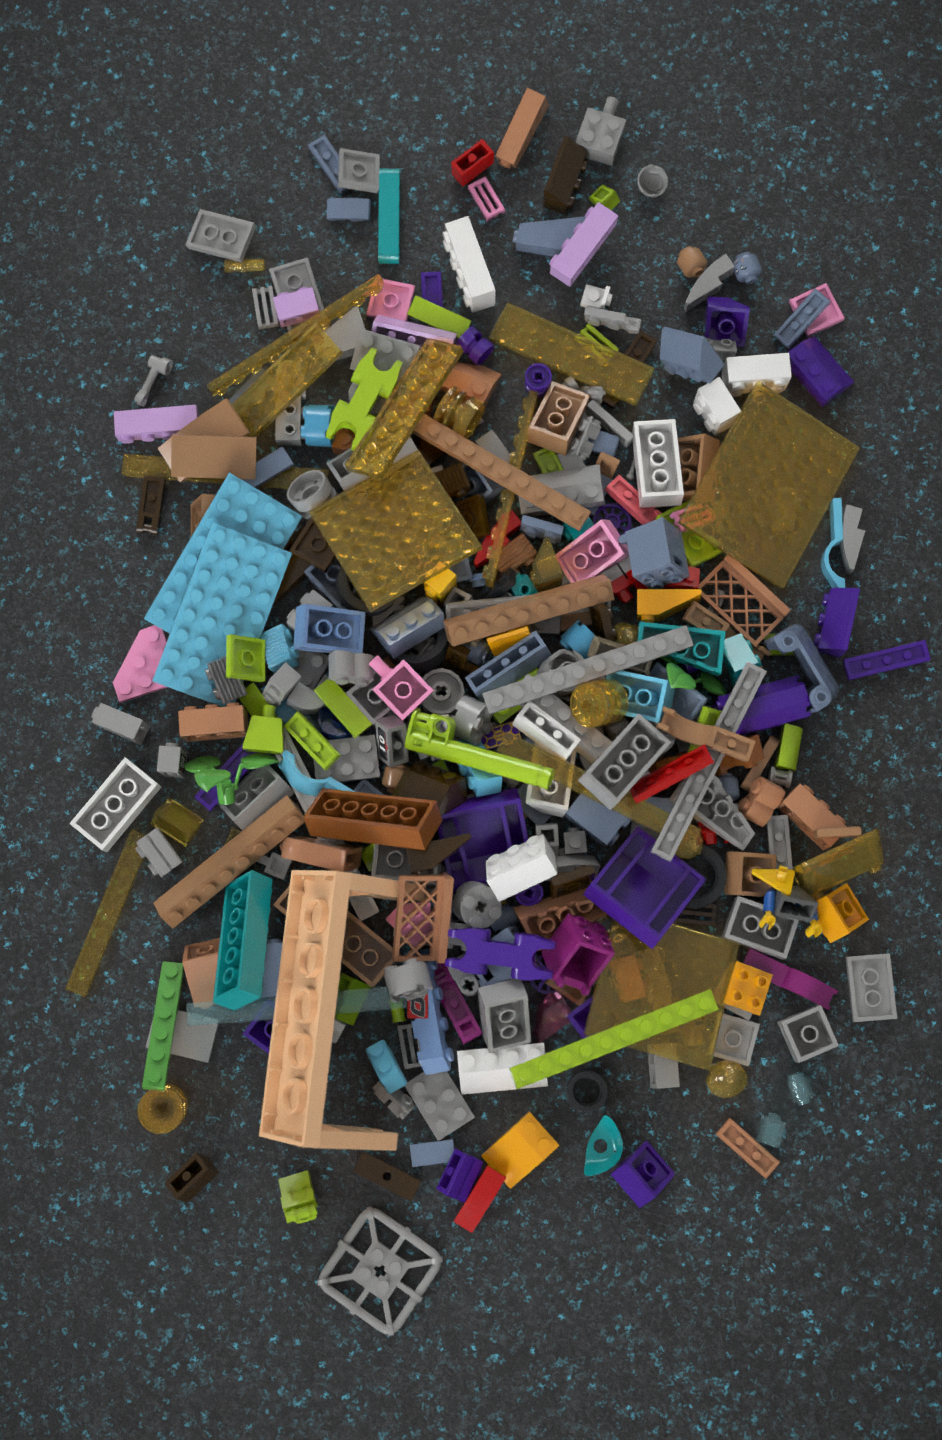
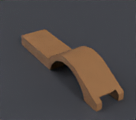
M696 601L691 603L682 618L683 621L694 628L726 631L725 639L737 635L731 629L730 624ZM757 645L755 648L752 646L753 654H757L760 661L764 655L769 656L771 654L763 646Z
M663 707L662 712H664L661 723H657L656 728L681 741L697 746L705 744L707 748L744 762L749 761L756 741L715 725L693 722L680 716L675 710Z

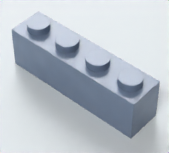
M534 631L465 677L478 699L485 702L482 693L516 682L540 666L546 658L551 656V653L538 633Z

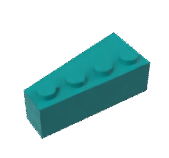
M640 622L638 625L637 642L683 626ZM687 627L694 646L664 657L719 677L722 671L726 631Z

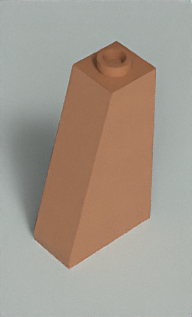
M529 88L526 89L496 153V158L503 167L508 169L510 166L517 167L549 107L546 96Z
M293 834L288 835L281 841V858L341 872L358 869L361 865L363 848L361 846Z

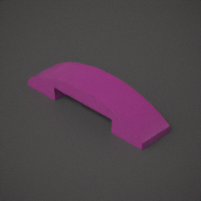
M438 963V968L435 969L434 980L443 992L441 1002L463 1044L483 1033L447 966H445V963Z

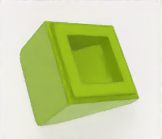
M603 184L589 197V200L595 206L599 202L609 210H612L620 202L616 191Z

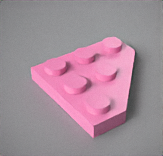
M155 625L139 631L113 681L120 703L168 688L152 681L167 642L164 631Z

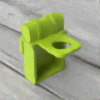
M308 1170L278 1179L282 1196L280 1197L282 1209L287 1223L294 1221L300 1224L315 1219L317 1217L316 1214H318V1204L315 1200L312 1180Z

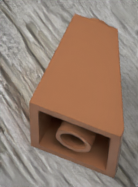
M220 938L186 945L184 948L182 963L195 1009H208L216 1004L213 1003Z

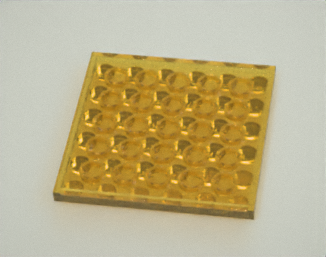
M419 450L309 511L311 518L370 613L482 550L481 544Z
M612 918L608 938L611 941L615 954L597 978L583 1035L592 1036L711 989L719 1010L626 1046L707 1071L710 1070L726 1004L723 1001L734 969L739 943L672 924L660 941L651 949Z

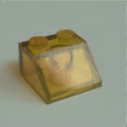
M549 537L544 538L532 564V572H530L529 577L534 587L537 588L538 593L562 585L564 576Z

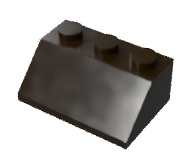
M564 135L545 186L543 200L544 208L565 215L568 208L572 209L575 201L574 191L579 190L582 182L580 178L581 172H586L589 162L586 160L587 152L566 135Z
M417 761L405 769L392 795L437 801L441 815L468 801L465 777L428 764L425 761Z

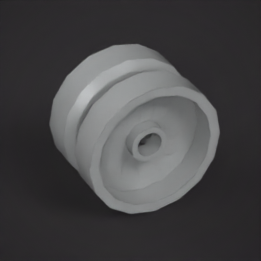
M443 668L435 669L425 674L422 679L434 691L420 704L424 711L430 715L433 713L449 715L450 717L455 715L458 711L454 709L455 706L465 696L463 682L459 676L451 670ZM441 691H442V692H445V695H446V696H444V697H443L442 695H439V696H438V693L441 692Z

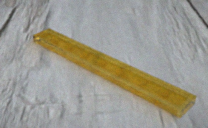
M132 829L130 831L66 985V990L87 997L144 859L141 858L135 849L138 846L136 842L145 836L143 833Z

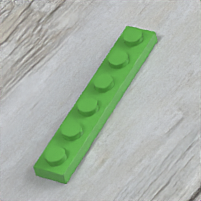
M162 962L142 1084L143 1089L165 1091L184 975L183 963Z

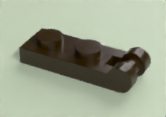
M144 475L136 526L137 533L144 534V532H150L151 535L159 534V523L166 484L165 478ZM146 518L152 519V524H145Z

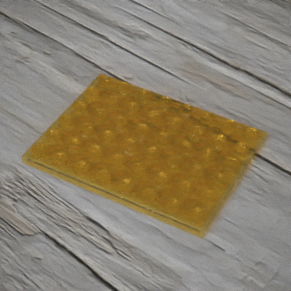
M757 381L680 517L678 524L782 589L789 580L860 447L760 381Z

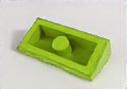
M253 682L245 689L247 695L239 697V699L251 716H262L263 705H269V703L264 699V696Z

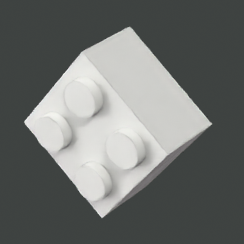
M720 377L698 389L693 406L697 414H701L704 418V425L709 432L712 431L714 436L736 425L741 410Z

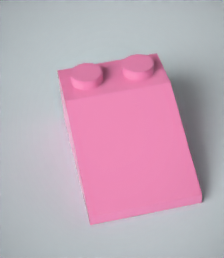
M601 519L553 557L570 583L598 576L612 566L618 565L620 561L629 557V551L626 544H621L618 541L620 534L612 522Z

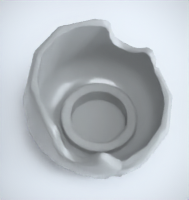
M651 164L641 169L638 174L637 185L644 195L658 197L664 193L668 186V176L663 168Z

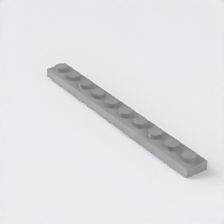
M686 625L482 693L490 715L693 647L694 645Z
M747 661L715 726L736 733L767 672L766 670ZM707 748L714 763L688 777L651 850L653 854L671 862L725 754Z

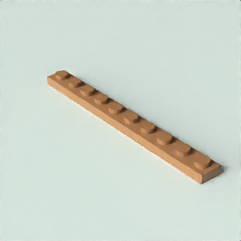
M414 407L402 422V426L406 430L576 530L580 531L589 518L591 511Z

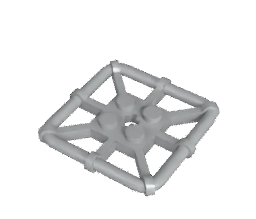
M369 1206L358 1216L343 1240H339L337 1243L339 1246L322 1269L317 1283L325 1293L349 1309V1313L353 1316L356 1314L379 1332L393 1336L402 1327L416 1304L422 1301V1295L438 1273L443 1257L433 1247L410 1232V1228L403 1227L381 1210ZM374 1217L400 1235L392 1249L378 1241ZM368 1219L372 1244L366 1253L362 1254L350 1244ZM406 1239L431 1258L407 1262L396 1252ZM345 1251H348L360 1260L352 1273L328 1277ZM432 1264L415 1291L400 1281L409 1268ZM384 1265L386 1274L384 1276H377L374 1269L375 1266L380 1267ZM353 1279L365 1289L357 1301L353 1302L332 1287L330 1283ZM397 1286L407 1293L410 1299L394 1323H392L388 1298ZM369 1292L382 1300L386 1324L360 1307Z

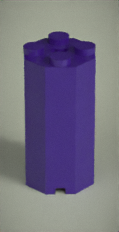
M796 675L760 685L736 734L745 736L781 726L785 723L803 720L811 716L810 711L806 712V707L810 706V700L805 684L803 682L798 683L797 681L800 677ZM730 694L717 697L714 700L715 705H711V708L722 711Z

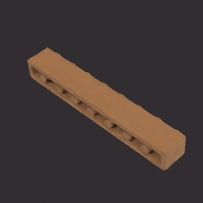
M601 574L445 619L443 624L447 640L452 646H456L614 600L610 579Z
M288 795L282 798L157 899L154 905L160 917L172 929L175 928L301 826L305 820L299 807Z

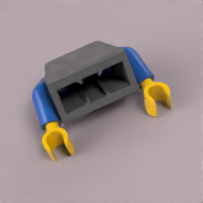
M792 885L790 896L783 894L774 887L767 890L763 903L765 915L759 922L760 928L765 923L769 925L768 930L772 928L776 922L775 917L772 915L774 913L775 916L810 922V926L805 930L807 937H811L814 934L816 938L823 931L822 926L817 923L818 902L801 887Z

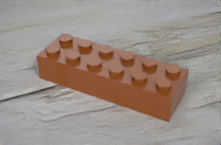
M322 788L303 816L310 836L420 850L427 848L443 821L437 801Z

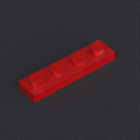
M704 744L640 778L630 789L632 797L636 804L697 771L706 768L714 763Z

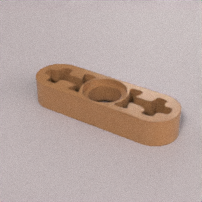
M770 735L762 748L765 759L758 761L757 766L750 768L740 785L742 789L747 792L750 791L752 782L762 773L778 746L779 739Z

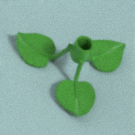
M664 656L660 657L662 660L670 662L667 664L666 670L671 688L692 690L696 687V683H702L705 689L716 695L723 696L728 694L724 685L714 675L701 672L700 677L693 680L690 675L676 665V663L680 664V662Z
M252 753L242 757L234 783H231V780H229L231 777L229 771L214 768L221 764L220 760L214 756L194 758L186 762L184 768L189 772L195 773L196 783L205 792L217 786L218 803L229 805L235 802L234 790L238 789L239 778L244 767L246 769H257L279 763V760L265 753Z

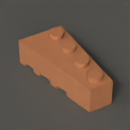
M587 888L556 899L547 897L541 899L533 906L519 905L513 907L525 933L539 935L546 939L552 937L568 913L574 916H582L591 922L607 915L606 912L583 895Z

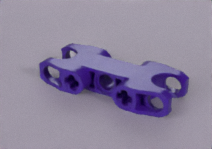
M470 927L448 930V936L462 940L466 945L467 951L463 958L445 959V966L455 968L464 973L483 975L487 974V966L489 964L511 967V978L531 981L536 979H552L554 977V971L540 968L537 965L535 955L539 949H555L557 941L535 934L515 933L514 943L490 940V929Z

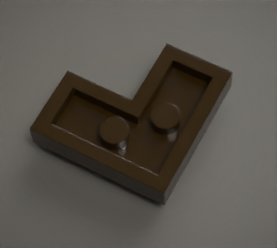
M461 644L456 646L449 645L442 666L443 669L451 670L461 680L467 682L465 677L480 667L467 662L470 649Z

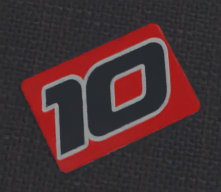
M428 994L407 1001V1018H428Z

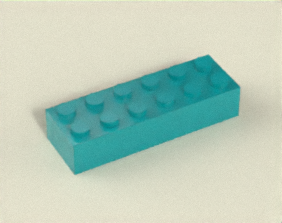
M253 870L231 881L225 888L213 1003L231 1010H236L261 998L263 992L262 983L265 972L266 941L269 931L268 921L271 911L272 879Z

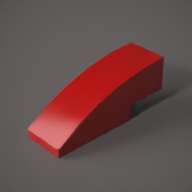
M513 510L506 514L491 529V535L484 539L474 560V568L476 570L489 562V557L510 542L508 538L520 530L521 521Z
M487 1164L453 1222L472 1233L505 1181L506 1176Z

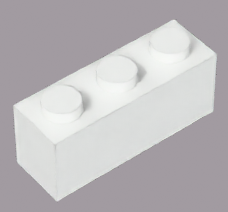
M531 701L524 706L512 724L561 763L567 760L581 741L580 738Z

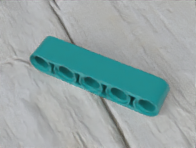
M379 169L378 261L379 264H399L400 169Z

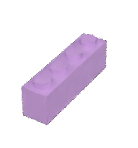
M599 202L594 208H589L584 222L577 224L572 238L565 240L560 254H555L549 263L551 265L550 274L571 287L617 225L618 215Z
M377 315L372 326V332L420 345V353L450 360L454 352L457 333L382 315Z
M196 405L114 411L115 436L122 443H133L134 440L150 442L154 441L155 438L168 440L172 434H176L199 417V410Z

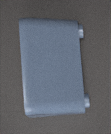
M799 624L791 625L763 642L768 651L778 650L782 655L787 652H793L812 685L806 689L810 700V706L806 707V712L814 713L823 709L837 696L839 692L838 684L803 626Z

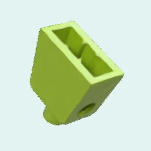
M263 705L262 716L252 715L243 743L245 751L283 754L285 751L284 721L282 718H274L276 706Z

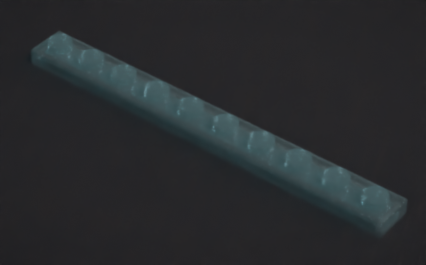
M387 987L338 991L335 1014L407 1008V1001L403 997L399 998L400 1002H391ZM276 996L261 997L236 1010H231L213 1002L187 1004L188 1026L271 1020L274 1017Z

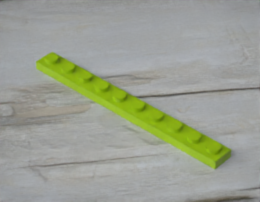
M709 989L510 1067L509 1071L516 1089H520L719 1009L712 991Z

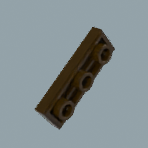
M365 1151L362 1152L353 1172L409 1201H412L421 1183V1180ZM389 1172L391 1179L386 1180L383 1174Z

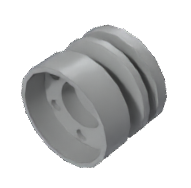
M319 470L308 471L298 476L291 483L287 491L288 500L298 510L306 524L311 516L323 523H327L338 514L342 507L340 495L331 486L324 473Z

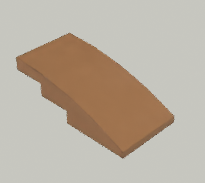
M224 399L194 419L176 434L247 436L250 432L230 401ZM169 438L158 447V450L171 468V438ZM177 477L179 482H185L189 478Z

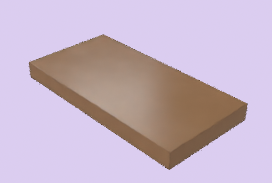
M171 435V477L225 479L230 472L240 479L256 480V437Z

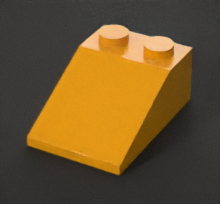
M637 589V622H660L689 608L693 601L697 603L701 601L702 590Z
M529 1111L481 1156L492 1168L506 1176L504 1182L511 1189L546 1159L559 1144Z

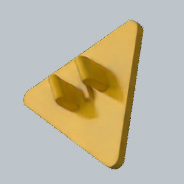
M779 865L778 869H752L751 873L783 894L790 896L795 874L794 870Z

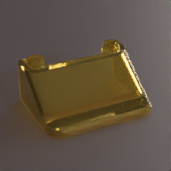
M876 828L793 867L795 871L794 877L798 886L817 900L824 896V891L867 871L872 874L881 870L884 858L880 832Z

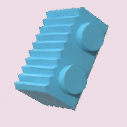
M280 624L261 634V639L265 640V657L268 668L276 673L285 662L292 668L298 667L297 658L300 655L298 650L293 649L292 640H294V633L290 628Z
M380 1040L366 1048L365 1051L388 1094L407 1084L385 1040Z

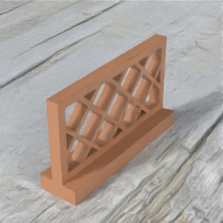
M731 553L699 584V589H702L705 585H714L715 595H706L702 591L701 598L739 634L742 633L745 640H749L754 648L791 611ZM721 568L729 574V581H717V572ZM729 584V595H718L717 585ZM732 584H740L744 588V595H733ZM718 599H729L730 610H722L718 606ZM733 599H744L745 610H733ZM747 599H756L759 602V609H748ZM733 613H745V624L734 622ZM748 613H759L760 624H748ZM763 613H771L776 620L772 624H763ZM760 627V637L755 641L749 636L748 628ZM763 627H768L763 633Z
M441 872L438 875H399L392 954L394 962H404L408 959L417 958V961L445 963V959H447L448 930L450 927L454 878L447 872ZM405 881H414L418 885L409 894L405 891ZM429 881H436V888L429 894L423 887ZM422 890L427 896L417 905L412 897ZM410 900L416 907L406 916L403 912V906ZM431 900L434 903V909L426 915L421 908ZM420 911L425 918L415 926L410 919ZM408 921L414 928L404 937L401 933V927ZM429 921L432 924V930L424 936L419 929ZM418 932L423 939L413 947L408 940ZM427 942L430 945V955H421L418 950ZM405 943L412 948L406 955H399V948Z

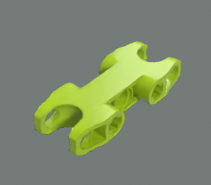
M373 347L360 360L352 375L351 382L359 386L350 403L341 399L338 401L332 412L331 421L326 432V438L331 440L336 432L342 428L353 431L355 438L351 450L357 452L363 443L369 439L378 420L377 417L370 413L379 396L387 400L390 399L396 388L403 363L397 360L388 371L378 370L373 364L377 355V349Z

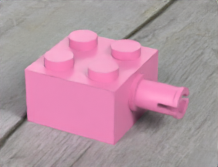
M377 655L368 664L381 677V682L373 688V691L402 721L434 691L405 660L391 669Z

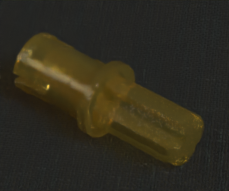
M245 257L242 262L224 260L225 273L243 272V274H246L247 271L265 270V260L262 258L246 259Z

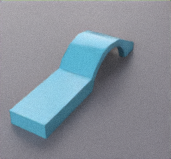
M833 498L829 503L831 542L822 554L821 568L823 575L832 588H845V578L839 577L834 573L829 564L830 550L839 545L843 540L841 498Z
M287 750L283 752L282 756L284 759L279 762L278 766L289 784L298 792L312 796H318L322 788L355 792L332 777L320 780L308 778L297 769L294 761L295 755Z

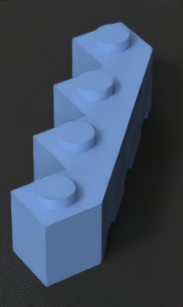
M429 948L418 950L421 955H430ZM424 961L427 964L433 990L428 989V1018L414 1019L412 1021L414 1038L418 1039L421 1051L417 1052L418 1061L426 1075L450 1071L451 1061L454 1060L453 1050L448 1047L445 1041L446 1030H448L449 1026L447 1018L443 1017L440 1011V1000L443 999V992L434 980L435 969L438 968L436 961Z

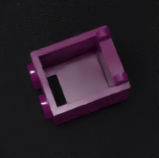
M568 913L550 938V940L557 941L556 948L551 950L542 949L541 953L547 969L554 971V977L551 980H554L557 986L563 987L566 984L580 989L582 995H589L590 987L615 954L611 941L605 931L606 929L601 923H594L582 916H574Z

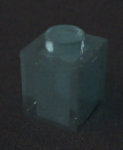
M770 1112L768 1116L762 1115L755 1140L780 1148L786 1122L781 1121L782 1116Z

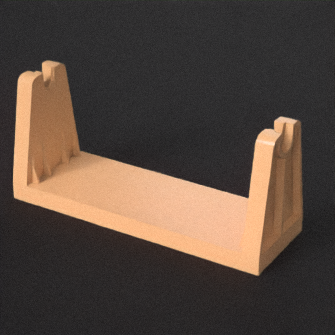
M291 871L259 1131L260 1137L305 1148L397 1150L398 1133L369 1127L322 1124L349 896H364L397 901L399 881L341 871ZM405 882V891L409 894L418 885ZM420 890L412 899L415 902H421L425 898V893Z

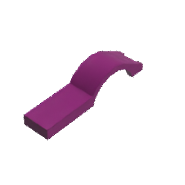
M749 948L744 958V964L773 974L770 983L794 992L817 1005H821L822 1008L828 1011L830 1010V1000L833 994L836 995L838 992L834 988Z

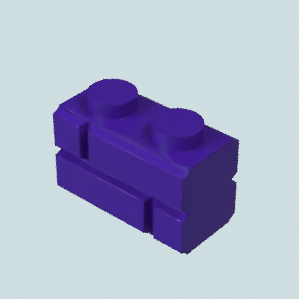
M455 1148L436 1189L449 1197L465 1203L472 1191L476 1177L482 1171L483 1161Z

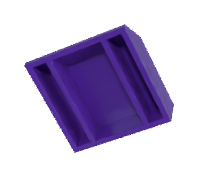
M517 788L468 798V801L441 815L443 821L438 827L440 839L468 833L471 835L470 841L445 860L447 873L454 878L453 892H456L458 887L469 881L489 885L486 875V860L494 854H501L511 846L520 845L528 840Z
M637 826L583 895L653 949L705 882L706 878L675 854L671 862L653 854L651 850L656 839Z

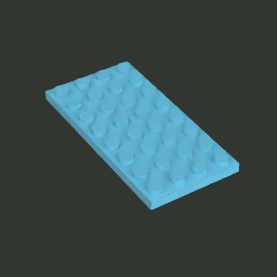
M229 472L144 619L170 634L212 522L284 549L302 516Z
M212 522L152 681L221 707H226L227 703L236 702L237 699L225 704L222 703L221 699L217 701L213 689L216 688L213 680H208L204 670L208 668L206 663L226 655V635L233 634L260 639L292 553Z

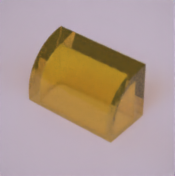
M169 797L155 811L151 825L155 828L158 827L161 832L186 847L199 831L204 819Z

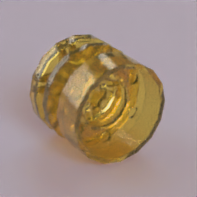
M452 386L441 399L433 419L448 428L453 425V431L468 439L478 426L486 404L474 396L466 402L467 392H460V388Z
M601 679L578 685L571 695L570 708L573 717L579 724L584 727L594 728L620 721L628 709V697L626 690L619 682L614 679Z
M166 1083L165 1091L149 1090L144 1094L137 1108L138 1118L142 1126L149 1132L156 1134L168 1133L174 1130L185 1118L188 1110L187 1098L184 1092L176 1085ZM166 1102L169 1110L162 1112L161 1105Z

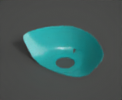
M607 1115L603 1116L593 1131L587 1145L584 1174L587 1176L597 1175L612 1168L619 1161L623 1151L621 1134L616 1124ZM603 1139L606 1141L607 1150L604 1153H598L594 1150L596 1140Z

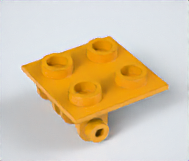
M736 961L735 966H733L732 976L729 978L730 982L727 984L728 988L725 997H723V1003L760 1016L773 974Z

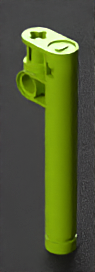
M417 707L414 709L405 739L406 749L533 786H540V788L547 790L550 788L554 777L553 768L455 741L453 737L456 723L453 718L434 713L432 715L423 713ZM442 721H445L448 725L446 732L440 728Z

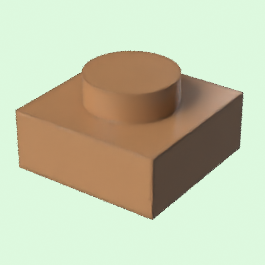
M601 452L595 465L600 464L601 474L612 479L620 460Z

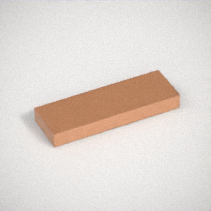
M728 1118L716 1133L723 1142L765 1179L780 1163L731 1118Z

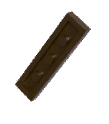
M641 330L639 331V334H637L603 385V391H606V393L602 397V403L612 409L615 408L656 346V339Z

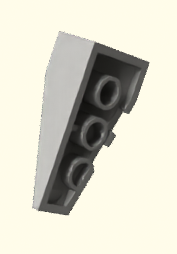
M714 775L693 818L741 851H744L755 833L743 814L738 811L732 802L731 796L722 787L719 778ZM688 777L678 785L669 800L675 804Z

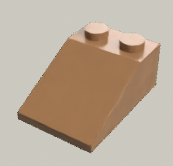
M552 381L529 426L527 442L566 456L571 442L577 433L590 395Z

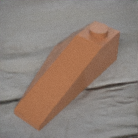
M419 357L412 377L484 411L502 374L483 365Z

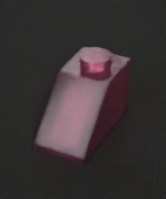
M558 992L548 994L539 1004L533 1033L540 1043L570 1022L566 1016L572 1011Z

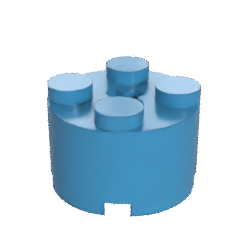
M308 405L303 407L305 425L301 426V437L305 438L306 445L332 447L335 436L330 440L326 438V432L331 421L332 412L336 407L335 405Z
M577 620L560 637L561 640L559 642L564 649L576 651L584 659L590 658L587 656L594 634L584 624L582 625L580 620Z

